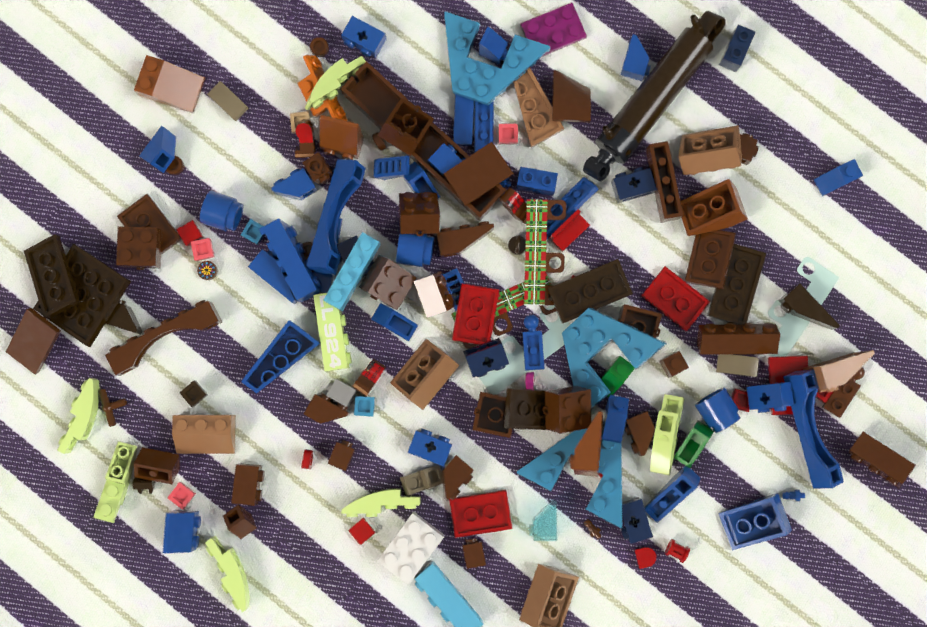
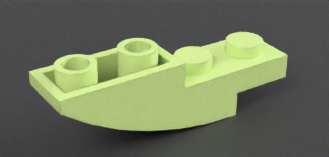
M360 56L348 64L342 58L327 69L313 88L305 109L307 111L311 108L317 109L326 99H334L339 94L338 90L341 85L348 81L350 76L356 77L355 73L366 62L364 58Z
M89 378L84 381L79 397H76L71 404L72 409L70 413L76 415V417L70 421L68 425L69 430L66 435L64 434L59 440L58 444L60 446L57 450L63 454L71 453L78 439L87 440L92 430L99 405V380L96 378Z
M664 394L662 408L659 410L651 455V472L670 476L678 440L677 433L685 401L684 397Z
M117 442L105 476L106 483L93 518L110 523L115 522L119 507L123 505L136 458L137 446Z
M401 488L381 490L356 499L341 510V514H346V517H358V514L366 513V517H377V513L382 512V505H385V509H397V505H405V509H416V505L421 504L420 496H401Z
M214 536L205 542L207 545L206 550L210 556H214L218 561L217 566L222 573H226V576L221 579L223 590L231 595L235 608L244 612L249 608V587L244 568L235 550L231 548L225 551L217 537Z

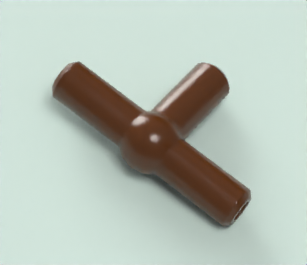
M101 389L98 392L102 402V410L105 412L109 427H113L116 425V420L112 410L126 406L127 401L123 398L110 403L106 389Z

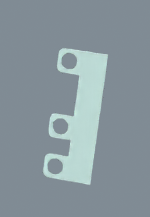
M805 257L797 268V272L811 282L806 290L822 305L839 277L810 257ZM808 262L812 263L815 267L814 273L810 275L803 272V265ZM776 300L768 314L771 318L782 324L779 329L780 341L778 354L768 355L771 357H787L810 321L790 313H786L781 318L775 316L774 308L781 305Z
M550 305L546 309L552 310L555 306ZM541 312L540 318L549 329L542 335L545 360L564 345L562 332L570 324L569 322L562 324L559 316L555 322H548L545 315ZM508 336L501 341L503 346L508 341L513 342L516 346L513 353H506L509 364L501 370H492L487 372L485 376L479 377L491 394H499L528 372L525 371L524 350L513 336Z

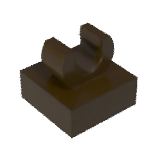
M196 380L192 381L180 392L191 407H195L208 395Z
M135 477L132 482L133 489H138L139 494H142L144 489H149V494H152L156 481Z

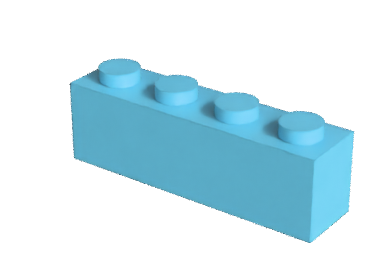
M363 232L361 233L323 299L326 303L343 312L381 245L379 241Z
M434 561L415 576L416 587L421 592L425 591L428 594V601L433 607L438 606L442 611L440 615L447 623L450 621L454 627H481L484 625L482 618Z

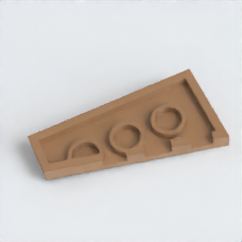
M529 67L513 83L532 148L563 131L564 127L560 121H552V106Z

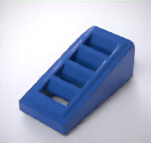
M398 156L374 160V178L387 180L409 175L410 157Z
M458 268L442 274L446 280L457 276V279L447 283L446 287L451 295L459 292L461 286L452 290L449 288L457 283H460V285L464 283ZM459 295L453 297L455 311H457L458 304H456V301L459 299Z

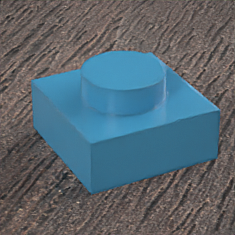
M250 219L241 236L259 245L264 237L259 229L263 226Z
M355 396L354 415L374 417L375 397Z

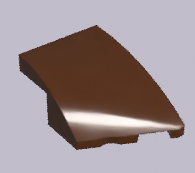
M553 70L552 121L590 123V88L557 70Z

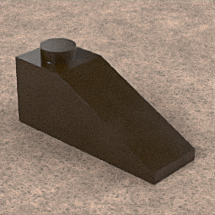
M800 283L794 285L778 300L781 303V308L788 314L790 313L831 330L840 327Z

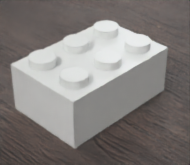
M413 511L380 555L377 562L409 585L442 541L444 534Z

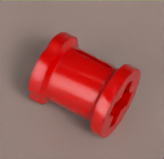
M671 539L666 547L665 555H671L679 559L681 563H684L689 555L690 547H683L676 543L674 539Z

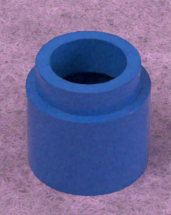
M211 190L203 201L200 211V223L223 231L228 229L235 231L241 221L244 206L242 203L237 202L236 198Z
M400 234L396 263L417 267L431 265L434 237L427 236V234L423 236Z
M725 387L712 392L695 404L709 428L712 427L715 433L728 428L740 419L737 413L739 409Z

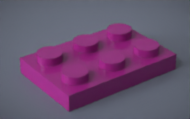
M573 3L520 24L525 38L550 46V51H547L543 56L587 38Z

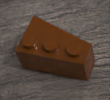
M865 432L861 433L849 451L854 461L859 464H865L871 472L880 475L898 489H900L916 466Z

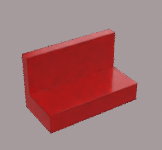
M579 209L555 230L549 238L562 252L590 226L580 215L581 211Z

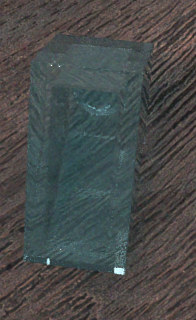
M551 500L532 519L533 524H529V536H533V541H557V501Z

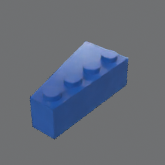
M279 218L261 227L259 231L261 235L267 236L269 240L267 246L278 257L276 263L283 273L286 272L287 275L284 278L295 299L299 302H304L312 298L313 295L321 293V282L317 276L313 275L312 269L307 267L308 259L303 254L305 249L302 243H298L295 237L297 236L295 228Z
M288 320L241 382L255 393L260 392L317 347L320 342L294 322Z

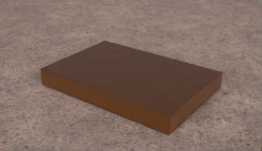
M490 142L443 175L464 206H467L512 176L513 172L493 142Z
M149 194L144 195L117 216L124 227H157L162 230L161 255L182 240Z
M715 230L695 235L685 282L724 289L736 233Z
M30 307L26 310L5 352L36 375L40 372L61 330Z

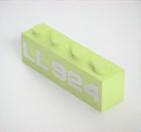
M327 293L313 295L324 371L348 369L349 364H352L351 353H347L346 345H349V338L347 333L344 334L343 326H346L345 314L342 315L341 310L323 300Z

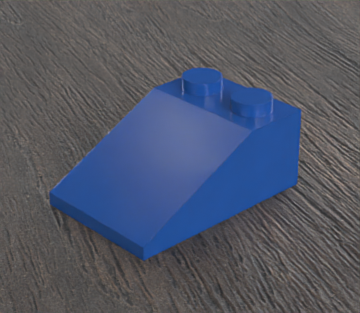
M778 493L718 513L732 551L782 537L792 531Z

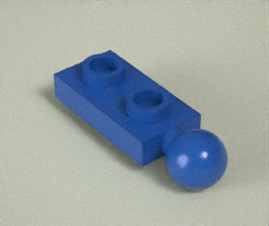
M528 315L524 319V326L528 329V332H522L525 371L545 369L542 331H536L539 319L535 315Z

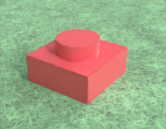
M499 124V144H518V124Z
M210 238L191 242L195 261L215 257Z
M179 482L167 498L183 510L196 493L182 482Z

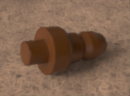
M587 519L584 522L585 527L588 528L590 536L592 538L595 536L598 540L602 537L599 533L601 531L600 528H596Z

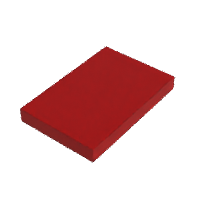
M666 266L662 268L641 295L643 299L685 332L710 302Z
M461 283L451 340L479 345L491 341L499 289Z
M808 356L768 357L769 384L785 383L783 376L795 371H802L803 368L808 367ZM786 406L787 410L776 412L774 408H771V415L793 414L792 407Z
M507 490L456 497L454 500L449 499L455 538L512 529Z

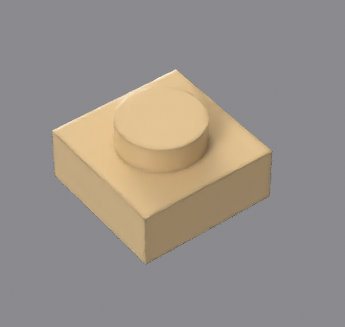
M309 111L290 113L291 131L293 134L296 133L295 130L299 121L303 119L310 121Z

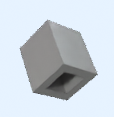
M335 379V381L331 380L327 386L326 391L328 393L326 396L349 407L358 390L339 379Z

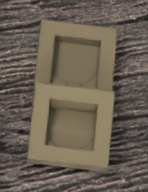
M221 81L207 94L235 122L249 109Z
M718 354L716 372L757 377L759 358Z
M440 465L400 477L406 496L443 484Z

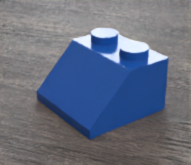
M173 510L166 513L162 553H190L198 548L200 538L197 536V529L201 525L199 511Z

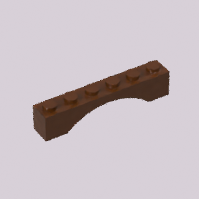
M202 300L195 304V308L179 312L178 317L165 319L161 322V326L146 329L144 335L129 338L127 344L112 347L105 356L115 376H122L137 368L147 350L162 337L175 331L186 329L207 331L222 323V320L213 303Z

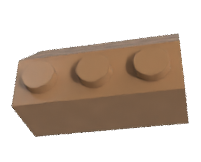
M739 125L682 135L678 157L683 175H695L702 172H714L721 169L740 167L742 163V149Z
M425 339L390 383L411 402L424 410L459 367V364L428 339Z
M173 415L172 436L176 453L235 454L236 415Z
M538 564L519 620L531 627H562L579 577L551 566Z

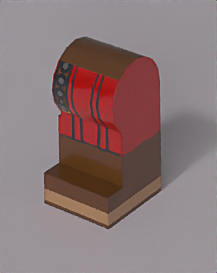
M303 119L299 121L295 130L299 138V146H296L295 158H309L316 154L314 126L311 121Z
M508 188L499 201L515 219L526 224L527 203L516 191Z
M373 358L352 387L367 397L383 374L386 366Z

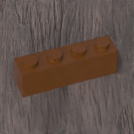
M665 141L649 144L646 148V154L657 189L655 191V198L660 223L679 220L683 217V211L669 143Z
M708 323L698 327L697 347L700 355L778 354L780 332L777 325L772 323H726L725 325Z

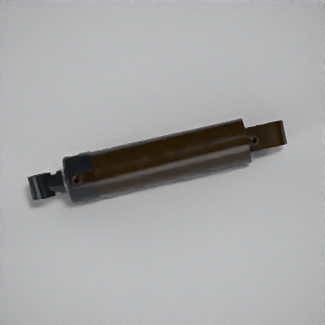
M711 11L704 12L699 19L695 14L691 15L690 18L693 26L684 29L611 123L609 122L608 125L603 126V131L595 140L596 145L600 149L598 156H591L586 160L583 166L584 173L600 182L607 178L610 172V163L613 164L616 161L624 164L639 146V143L714 50L712 43L725 26L726 20L724 17Z

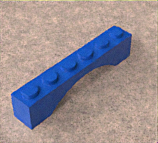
M337 159L307 262V267L317 273L336 275L341 258L336 241L338 220L348 199L361 186L366 170L357 160Z
M814 369L795 371L783 376L785 382H791L794 405L791 407L813 488H834L842 484L844 480L839 463L825 447L816 427L814 405L819 386Z

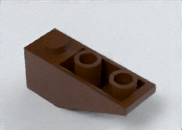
M489 221L478 223V226L475 227L462 225L457 230H452L451 228L441 229L439 234H437L441 258L460 255L494 230V223L489 224Z

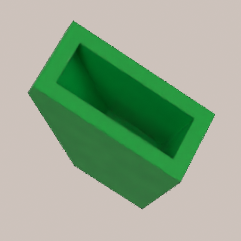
M621 356L615 358L600 378L611 392L607 395L608 398L621 387L635 369L631 363Z
M697 421L674 458L688 468H691L711 438L714 430Z

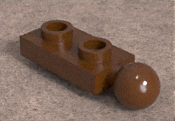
M861 367L846 384L838 386L839 389L833 391L822 408L841 418L861 385L856 383V380L864 377V368Z

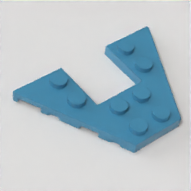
M444 12L452 92L458 96L490 105L512 82L518 80L547 51H550V46L514 35L502 68L468 58L480 28V23Z
M588 308L562 332L573 386L591 389V409L611 393L588 363L608 343L613 340L635 369L641 367L667 344L665 341H660L593 308Z
M587 429L572 432L518 470L517 474L552 492L571 454L574 455L575 448ZM601 438L599 473L603 477L586 510L622 528L621 443L606 441Z

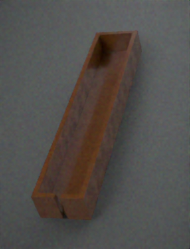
M367 61L355 73L356 79L359 82L356 84L355 78L351 77L340 88L342 94L380 130L401 97L411 103ZM432 122L410 158L478 221H481L499 202L506 189L498 184L467 206H464L445 176L440 175L427 161L443 143L447 146L450 144L457 151L456 155L460 159H466L469 155Z

